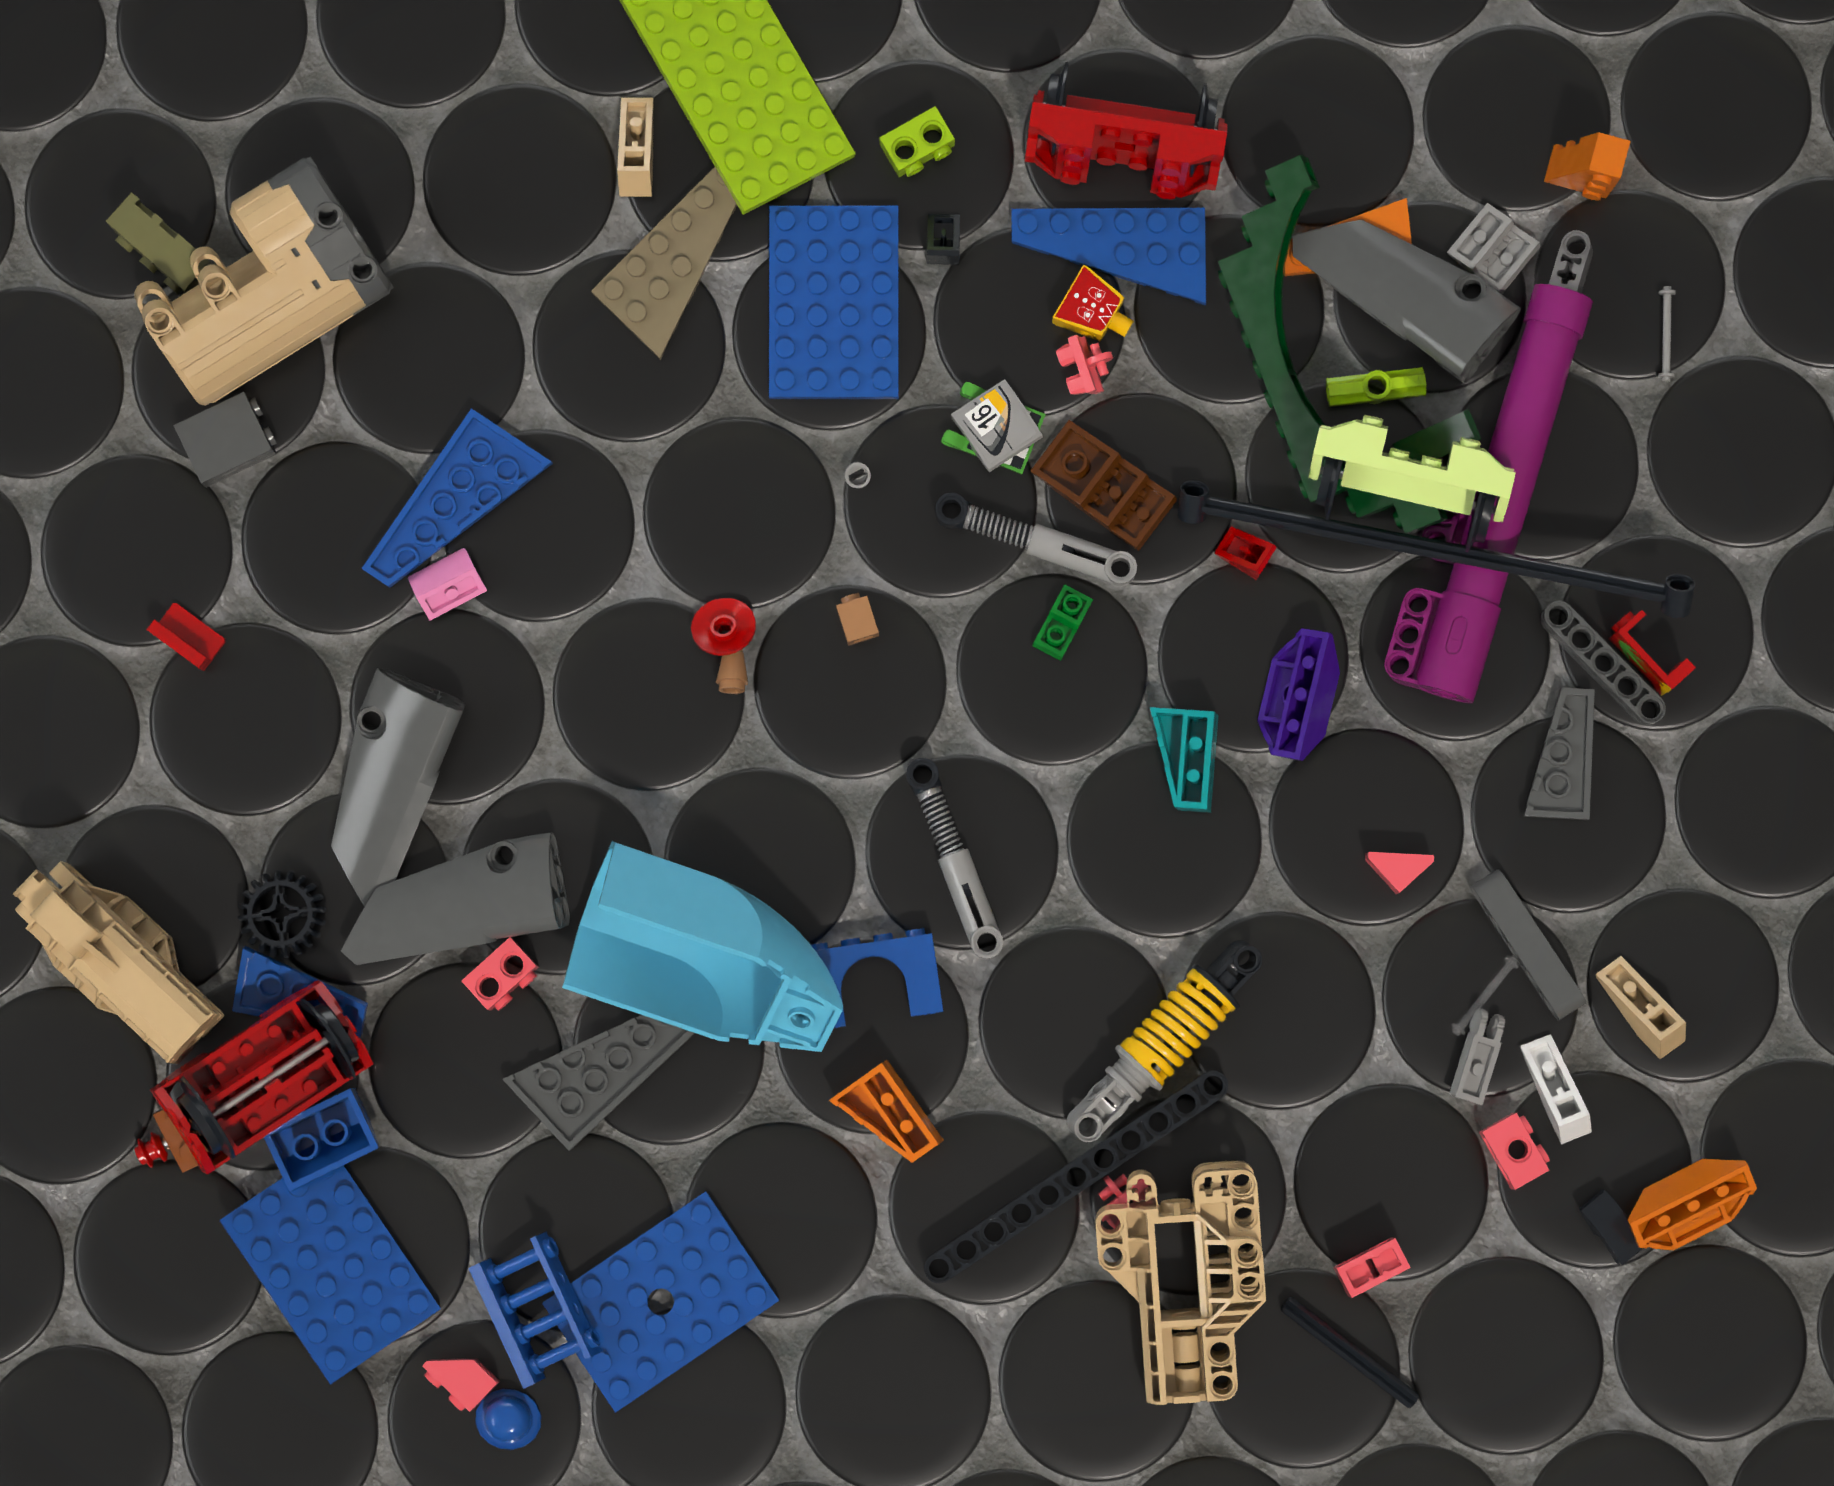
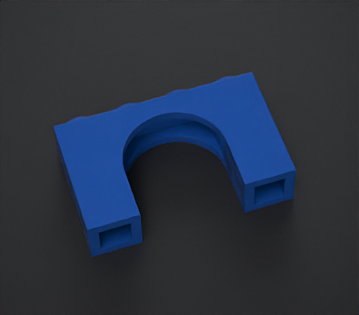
M925 928L905 931L906 937L893 939L892 933L874 935V942L861 944L860 938L841 940V947L828 948V943L811 945L831 974L841 1000L842 981L847 970L861 959L881 957L893 962L903 973L907 986L911 1017L943 1012L932 933L925 934ZM844 1007L834 1028L846 1027Z

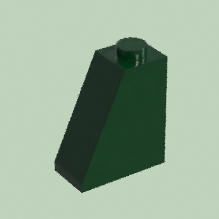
M1468 409L1393 443L1390 448L1410 452V459L1421 461L1422 455L1442 459L1441 462L1449 459L1453 441L1459 443L1461 437L1480 441L1481 436Z

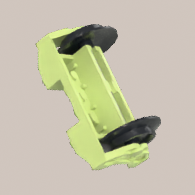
M1364 415L1363 421L1356 419L1332 427L1325 425L1319 427L1308 478L1318 480L1319 475H1322L1316 504L1325 507V521H1329L1338 481L1342 479L1340 486L1469 516L1471 510H1473L1464 553L1469 552L1474 542L1484 543L1492 514L1493 521L1503 522L1516 472H1514L1513 468L1504 467L1486 449L1480 448V441L1461 437L1459 443L1453 441L1447 467L1441 466L1442 459L1422 455L1421 461L1410 459V452L1390 448L1389 453H1384L1383 448L1388 426L1382 425L1384 420L1382 418ZM1324 456H1326L1325 465H1324V467H1323V466H1322L1323 459H1324ZM1343 461H1346L1344 471H1341ZM1476 491H1478L1477 498H1476V502H1475V501H1474L1475 494H1476Z

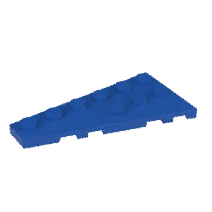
M1205 208L1011 209L1013 244L1047 255L1051 254L1078 265L1082 264L1143 286L1147 285L1166 291L1168 294L1188 298L1196 303L1206 305Z

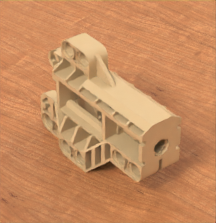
M60 861L49 873L62 886L61 889L36 869L13 893L15 897L22 901L15 908V911L28 923L26 929L42 943L53 966L98 1009L118 1015L167 1063L179 1064L194 1049L199 1040L205 1037L224 1017V1014L179 971L173 938L129 897L93 886L70 864Z
M1245 1161L1207 1162L1196 1166L1191 1177L1192 1203L1190 1199L1173 1198L1163 1200L1158 1205L1157 1188L1152 1174L1146 1170L1133 1171L1129 1174L1126 1182L1127 1203L1105 1205L1096 1214L1095 1225L1099 1264L1139 1302L1147 1403L1166 1405L1167 1403H1196L1206 1400L1207 1402L1224 1401L1232 1398L1237 1391L1238 1380L1234 1333L1266 1302L1258 1186L1252 1167ZM1244 1174L1249 1176L1248 1181L1243 1185L1232 1183L1237 1175ZM1222 1175H1224L1227 1186L1220 1187L1221 1183H1223ZM1206 1177H1211L1212 1179L1209 1187H1204L1203 1185ZM1139 1179H1144L1145 1185H1150V1187L1145 1188V1200L1139 1201L1138 1190L1132 1188V1185H1136ZM1129 1200H1134L1137 1202L1129 1203ZM1240 1208L1251 1209L1250 1214L1245 1218L1235 1216L1236 1211ZM1105 1215H1116L1120 1219L1119 1225L1111 1230L1104 1228L1101 1225V1220ZM1193 1221L1199 1308L1160 1310L1154 1224ZM1245 1243L1251 1244L1246 1248H1240V1246ZM1208 1245H1227V1253L1209 1255ZM1110 1247L1120 1249L1122 1252L1121 1258L1117 1262H1108L1103 1257L1106 1249ZM1210 1274H1229V1279L1226 1282L1211 1284ZM1245 1277H1253L1247 1281L1243 1280ZM1197 1328V1332H1178L1172 1334V1329L1188 1330ZM1218 1342L1227 1344L1221 1351L1211 1349ZM1199 1361V1363H1200V1365L1187 1364V1365H1179V1366H1176V1367H1175V1365H1174V1362H1177V1363H1190V1362ZM1224 1375L1229 1377L1225 1383L1219 1384L1214 1382L1218 1376Z

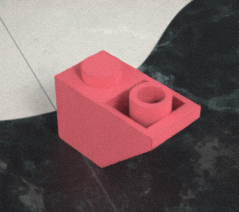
M477 1358L430 1359L423 1364V1367L427 1370L424 1376L435 1387L439 1388L442 1385L451 1394L448 1397L450 1402L460 1411L466 1408L471 1412L500 1382Z

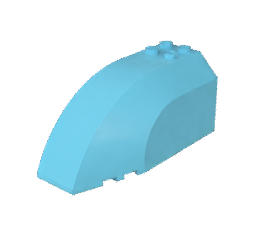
M613 841L611 842L581 917L562 988L717 1041L729 1042L730 1037L749 1039V1044L760 1045L761 1041L779 1042L780 1048L822 1052L843 1011V1003L826 965L814 948L793 925L770 906L733 884L701 871Z

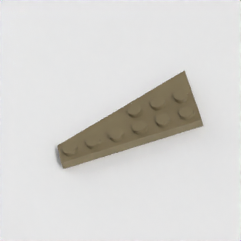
M716 167L591 291L660 360L711 260L710 258L724 233L731 215L737 207Z

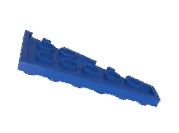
M471 408L372 552L362 570L391 588L553 463Z

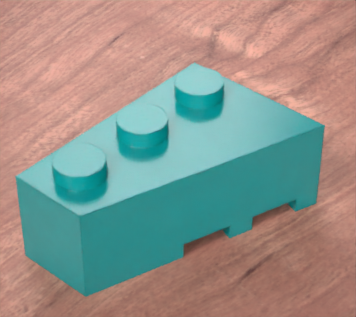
M1150 707L1174 807L1181 811L1211 813L1219 715L1215 711Z

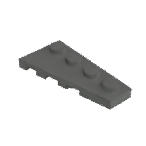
M1560 689L1523 817L1590 819L1595 689Z

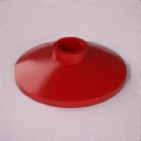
M719 598L706 603L696 612L691 624L692 636L697 646L709 654L719 656L730 655L742 650L750 643L756 631V620L752 610L742 601L733 598ZM724 630L730 631L726 634H720Z

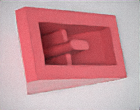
M1368 852L1365 855V861L1395 894H1398L1434 862V855Z

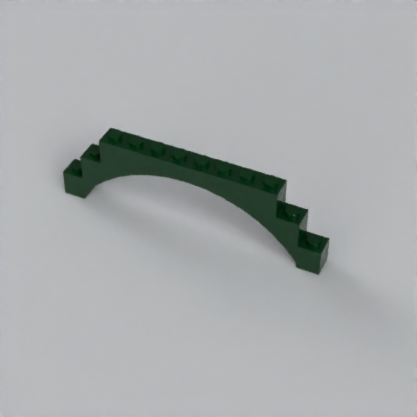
M1299 155L1265 170L1268 177L1265 180L1266 189L1271 198H1276L1277 201L1242 216L1245 224L1241 226L1242 233L1249 244L1252 243L1253 246L1218 261L1221 268L1218 271V276L1223 287L1229 289L1233 299L1229 301L1232 313L1237 319L1240 318L1244 330L1241 331L1242 339L1248 349L1251 348L1255 357V360L1252 361L1254 370L1259 378H1263L1267 390L1264 391L1265 399L1269 407L1275 409L1279 420L1275 421L1280 436L1283 439L1286 438L1290 448L1287 451L1288 459L1294 469L1298 468L1302 479L1299 481L1300 490L1306 499L1309 498L1310 502H1316L1322 475H1319L1318 480L1308 477L1319 427L1325 425V423L1308 400L1294 370L1286 341L1282 303L1284 269L1291 237L1300 213L1311 192L1320 188L1309 158ZM1324 456V459H1323V463H1322V466H1323V467H1324V465H1325L1326 456ZM1343 461L1341 471H1344L1346 461ZM1342 479L1338 481L1335 495L1348 491L1349 495L1346 496L1348 508L1352 514L1356 513L1358 518H1367L1395 506L1396 511L1393 512L1395 523L1400 530L1404 529L1405 534L1416 533L1448 519L1443 509L1340 486Z

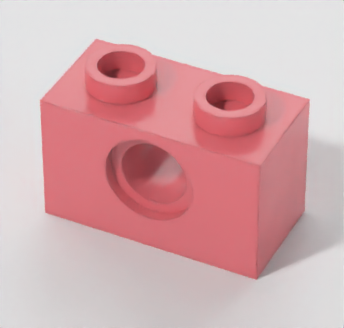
M1511 1113L1479 1131L1481 1138L1512 1190H1516L1548 1172L1549 1168L1546 1163L1550 1161L1542 1145L1535 1146L1530 1134L1533 1133V1129L1524 1115L1519 1117L1517 1113ZM1514 1140L1521 1141L1525 1147V1152L1519 1159H1514L1509 1154V1145Z

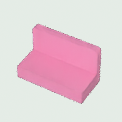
M465 548L408 577L414 594L429 621L487 591Z

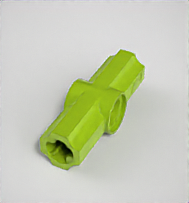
M1423 367L1386 372L1375 370L1368 374L1326 378L1325 380L1329 407L1361 403L1378 404L1387 400L1426 396V378ZM1371 380L1380 381L1384 386V392L1379 395L1371 393L1368 389V382Z

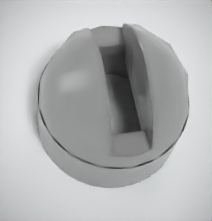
M853 462L846 467L844 478L851 487L863 488L869 483L871 473L865 464ZM863 468L865 474L850 480L849 475Z

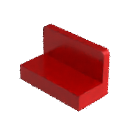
M177 603L171 605L159 622L154 619L147 628V631L202 671H205L226 643L225 638Z

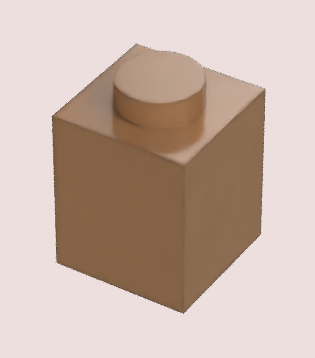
M855 593L841 598L842 604L836 605L848 646L878 637L879 631L868 597H860L859 593Z

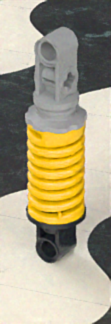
M1238 940L1232 942L1206 970L1194 964L1187 973L1186 980L1177 984V991H1170L1168 993V1000H1162L1159 1003L1160 1010L1153 1009L1151 1011V1018H1145L1142 1021L1143 1028L1136 1027L1133 1031L1134 1036L1127 1037L1120 1045L1115 1047L1120 1057L1118 1062L1114 1066H1108L1105 1069L1107 1075L1090 1089L1086 1097L1069 1113L1067 1117L1068 1129L1081 1141L1093 1142L1115 1120L1123 1115L1134 1100L1137 1102L1141 1100L1142 1092L1144 1093L1146 1088L1151 1086L1160 1091L1165 1083L1164 1080L1167 1077H1171L1175 1072L1169 1064L1173 1063L1175 1066L1181 1067L1184 1064V1060L1179 1054L1189 1058L1193 1053L1187 1045L1189 1044L1194 1049H1198L1201 1046V1041L1196 1036L1198 1035L1203 1040L1209 1038L1210 1033L1205 1026L1212 1031L1218 1028V1023L1210 1014L1212 1013L1219 1022H1224L1226 1014L1240 1007L1233 995L1260 969L1262 965L1260 951L1249 943ZM1248 950V961L1243 965H1239V954ZM1106 1097L1108 1100H1110L1111 1104H1109L1104 1098ZM1090 1117V1127L1085 1131H1079L1081 1120Z

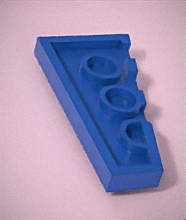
M245 946L242 950L232 1011L259 1017V1015L283 999L307 987L314 981L320 980ZM322 982L343 1010L342 1014L347 1016L353 1023L357 1031L355 1034L361 1037L368 1003ZM318 1000L308 1001L314 1007L320 1004ZM296 1003L301 1010L300 1003Z

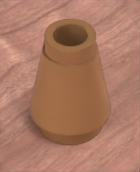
M743 649L736 653L722 656L716 679L720 692L727 694L745 692L748 678Z

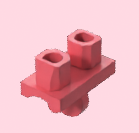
M1074 335L1069 337V343L1057 349L1056 354L1059 363L1063 367L1074 363L1077 364L1079 374L1066 378L1070 394L1089 393L1096 395L1103 392L1104 388L1099 375L1109 374L1106 362L1113 359L1112 352L1102 353L1099 343L1092 344L1089 348L1085 336L1079 337Z
M1108 1174L1102 1179L1108 1186L1098 1193L1101 1199L1105 1201L1115 1194L1116 1197L1107 1205L1127 1203L1126 1190L1123 1192L1119 1190L1126 1184L1127 1177L1122 1174L1112 1181ZM1139 1179L1136 1185H1132V1188L1138 1190L1139 1201L1145 1200V1188L1149 1186L1145 1185L1144 1179ZM1108 1214L1102 1218L1103 1222L1106 1220L1114 1229L1120 1223V1219L1114 1214Z

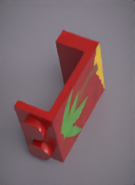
M1641 610L1634 615L1630 611L1611 627L1615 633L1609 640L1662 696L1675 688L1696 667L1686 658L1666 674L1628 633L1646 613Z

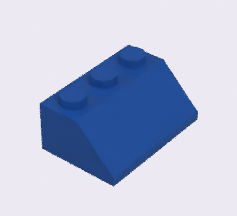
M350 1088L299 1113L264 1137L289 1191L380 1148L370 1118L356 1088Z

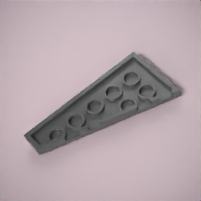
M640 1015L502 1080L568 1151H571L695 1033Z

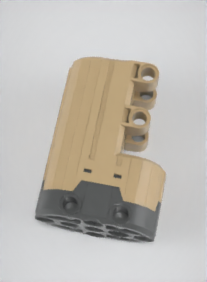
M311 156L300 159L231 203L230 215L253 249L252 252L226 267L212 248L199 247L190 256V265L199 285L172 302L162 287L153 281L140 283L134 292V298L148 332L186 388L200 405L206 406L223 398L385 297L394 288ZM211 259L214 261V265L205 266L202 270L198 269V265L202 260ZM148 294H157L159 296L158 300L149 301L147 304L142 302Z

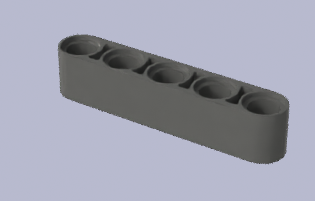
M1554 601L1544 608L1540 616L1543 628L1638 724L1650 726L1664 717L1666 706L1663 699L1569 604L1564 601ZM1551 609L1562 611L1565 617L1562 625H1555L1549 619ZM1575 632L1583 633L1587 637L1588 643L1586 648H1577L1573 644L1572 636ZM1602 655L1609 659V671L1603 672L1597 669L1595 665L1597 656ZM1624 678L1631 681L1633 684L1631 695H1624L1620 692L1618 688L1620 679ZM1643 702H1651L1656 707L1654 718L1650 719L1642 714L1641 706Z
M1496 869L1471 885L1470 889L1553 1016L1560 1021L1586 1004L1582 992L1503 873Z

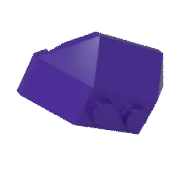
M1301 628L1296 633V637L1290 640L1272 658L1257 720L1271 755L1303 761L1325 737L1340 676L1333 634Z

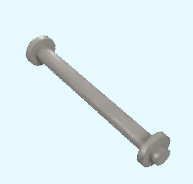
M1664 286L1663 290L1659 291V295H1663L1662 373H1658V378H1662L1663 382H1670V378H1674V373H1670L1671 295H1675L1676 291L1671 290V286Z

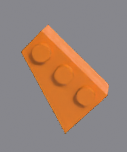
M1598 132L1581 137L1579 144L1576 145V141L1573 140L1567 141L1566 147L1556 144L1552 149L1544 182L1582 192V196L1587 199L1601 200V197L1606 199L1621 179L1631 141Z
M888 1060L876 1066L829 1100L852 1116L859 1124L864 1125L876 1134L879 1139L911 1163L944 1141Z

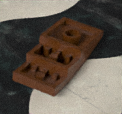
M1068 420L1030 470L1032 474L1138 551L1177 501L1175 495L1152 481L1146 473L1123 459L1118 452L1070 420Z

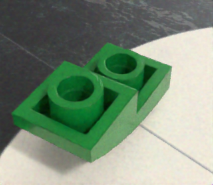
M1064 584L1032 646L1061 661L1093 599Z

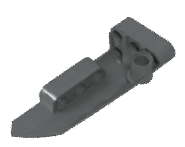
M1364 220L1327 226L1293 236V257L1330 283L1336 291L1405 341L1408 339L1430 355L1440 367L1462 383H1466L1473 376L1515 321L1521 310L1519 306L1485 283L1480 276L1470 274ZM1469 286H1481V293L1478 297L1474 299L1465 297V291Z
M383 668L376 669L357 716L354 739L331 847L364 907L377 887L396 880L439 776V768L465 707V703L452 695ZM370 711L376 712L381 717V722L377 725H370L364 720V714Z
M548 832L512 839L508 838L377 887L357 919L341 952L355 965L481 945L495 942L501 938L556 930L568 926L570 923V912L557 840L554 833ZM503 846L509 847L513 852V860L510 863L504 861L501 856Z

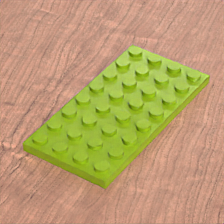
M619 0L743 215L855 157V151L767 0Z

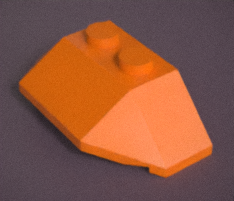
M1701 1159L1644 1188L1628 1218V1223L1639 1248L1650 1247L1674 1251L1731 1222L1745 1205L1749 1195H1753L1757 1187L1746 1161Z

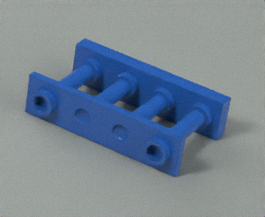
M547 1231L530 1238L533 1249L498 1266L493 1264L490 1258L468 1268L523 1389L545 1379L544 1368L579 1351H582L585 1360L602 1352L599 1347V1335L594 1328L590 1327L559 1260L558 1246L554 1239L548 1236ZM540 1260L548 1278L516 1294H507L502 1283L503 1277ZM554 1290L561 1309L530 1324H521L516 1314L517 1307ZM568 1321L576 1339L538 1356L534 1353L530 1345L531 1337Z

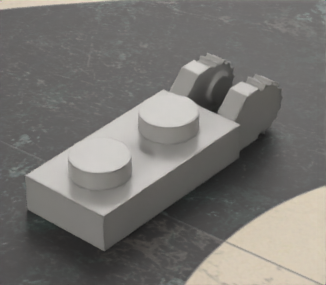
M1477 1008L1473 1013L1469 1024L1470 1032H1468L1449 1093L1451 1096L1479 1105H1483L1502 1044L1500 1040L1503 1028L1505 1027L1504 1017L1494 1014L1490 1018L1486 1029L1487 1038L1483 1037L1487 1025L1486 1022L1488 1021V1011Z

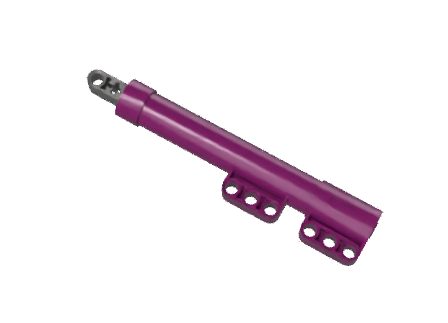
M1580 230L1570 231L1563 237L1549 284L1534 285L1523 321L1526 326L1488 452L1504 467L1514 469V472H1516L1503 522L1493 521L1492 514L1484 543L1474 542L1472 547L1515 554L1578 340L1583 337L1593 304L1589 297L1581 294L1592 260L1593 249L1588 235ZM1579 242L1586 245L1584 251L1580 254L1569 252L1570 246L1574 243ZM1569 273H1572L1574 280H1569L1567 284H1564L1562 278H1567ZM1476 491V494H1475V498H1474V501H1475V502H1476V498H1477L1478 491ZM1471 510L1470 516L1455 512L1452 518L1425 528L1422 537L1431 539L1444 537L1446 542L1466 545L1473 510ZM1432 558L1436 561L1453 565L1447 589L1442 594L1422 588H1415L1406 593L1386 655L1385 670L1391 679L1398 684L1420 689L1449 700L1473 703L1501 612L1499 604L1509 573ZM1424 598L1428 601L1424 611H1412V604L1416 599ZM1415 629L1418 631V638L1413 643H1404L1402 641V636L1407 630ZM1406 660L1409 662L1408 670L1401 675L1395 674L1393 672L1394 664L1397 661Z

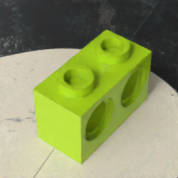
M936 106L879 138L880 146L898 177L905 174L908 177L917 174L924 169V163L933 158L935 161H939L952 153L951 148L955 146V138ZM930 130H936L941 134L942 138L937 143H929L924 139L925 133ZM901 146H908L912 148L914 154L909 159H901L896 155V151Z

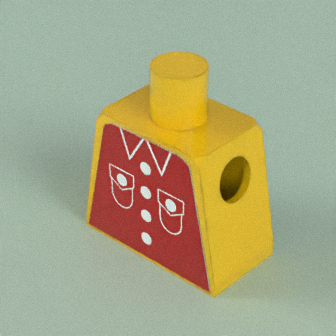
M1083 265L1054 314L1052 323L1101 341L1108 328L1125 337L1134 320L1118 312L1123 304L1124 297L1089 267Z

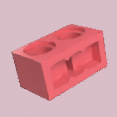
M509 937L462 980V983L487 1010L491 1011L495 1007L499 1011L513 999L510 993L520 985L524 989L537 977L534 971L539 966L512 937ZM519 956L523 961V969L520 973L511 975L506 969V963L509 958ZM494 978L499 984L498 992L494 996L487 997L482 992V984L485 980Z
M1391 1237L1333 1268L1348 1297L1353 1298L1411 1267L1396 1238Z

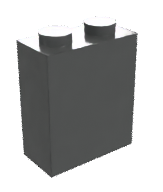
M242 392L173 425L201 484L206 488L276 455L273 445L277 444V441L269 426L263 428L259 419L263 412L255 397L250 399L245 392Z

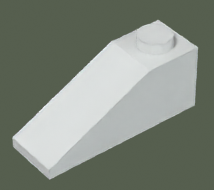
M1551 1034L1521 1045V1051L1560 1143L1563 1144L1591 1133L1590 1114Z

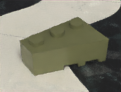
M131 192L106 220L107 224L118 235L115 241L127 252L130 253L135 249L143 257L139 262L153 274L157 270L164 274L167 278L163 282L176 294H179L181 290L186 293L199 285L190 265V256L195 248L164 223L163 219L156 213H153L142 204L139 198ZM208 259L202 260L198 265V269L202 270L205 266L212 265V263Z

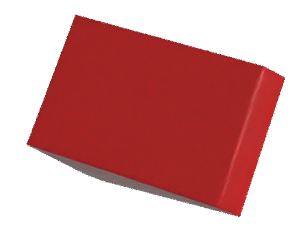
M1231 526L1214 554L1257 580L1277 547L1270 542Z

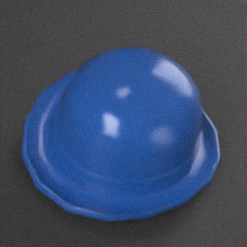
M500 1389L489 1393L480 1402L476 1409L475 1424L480 1436L489 1444L500 1449L514 1450L525 1447L536 1438L541 1428V1413L536 1402L527 1394L515 1389Z

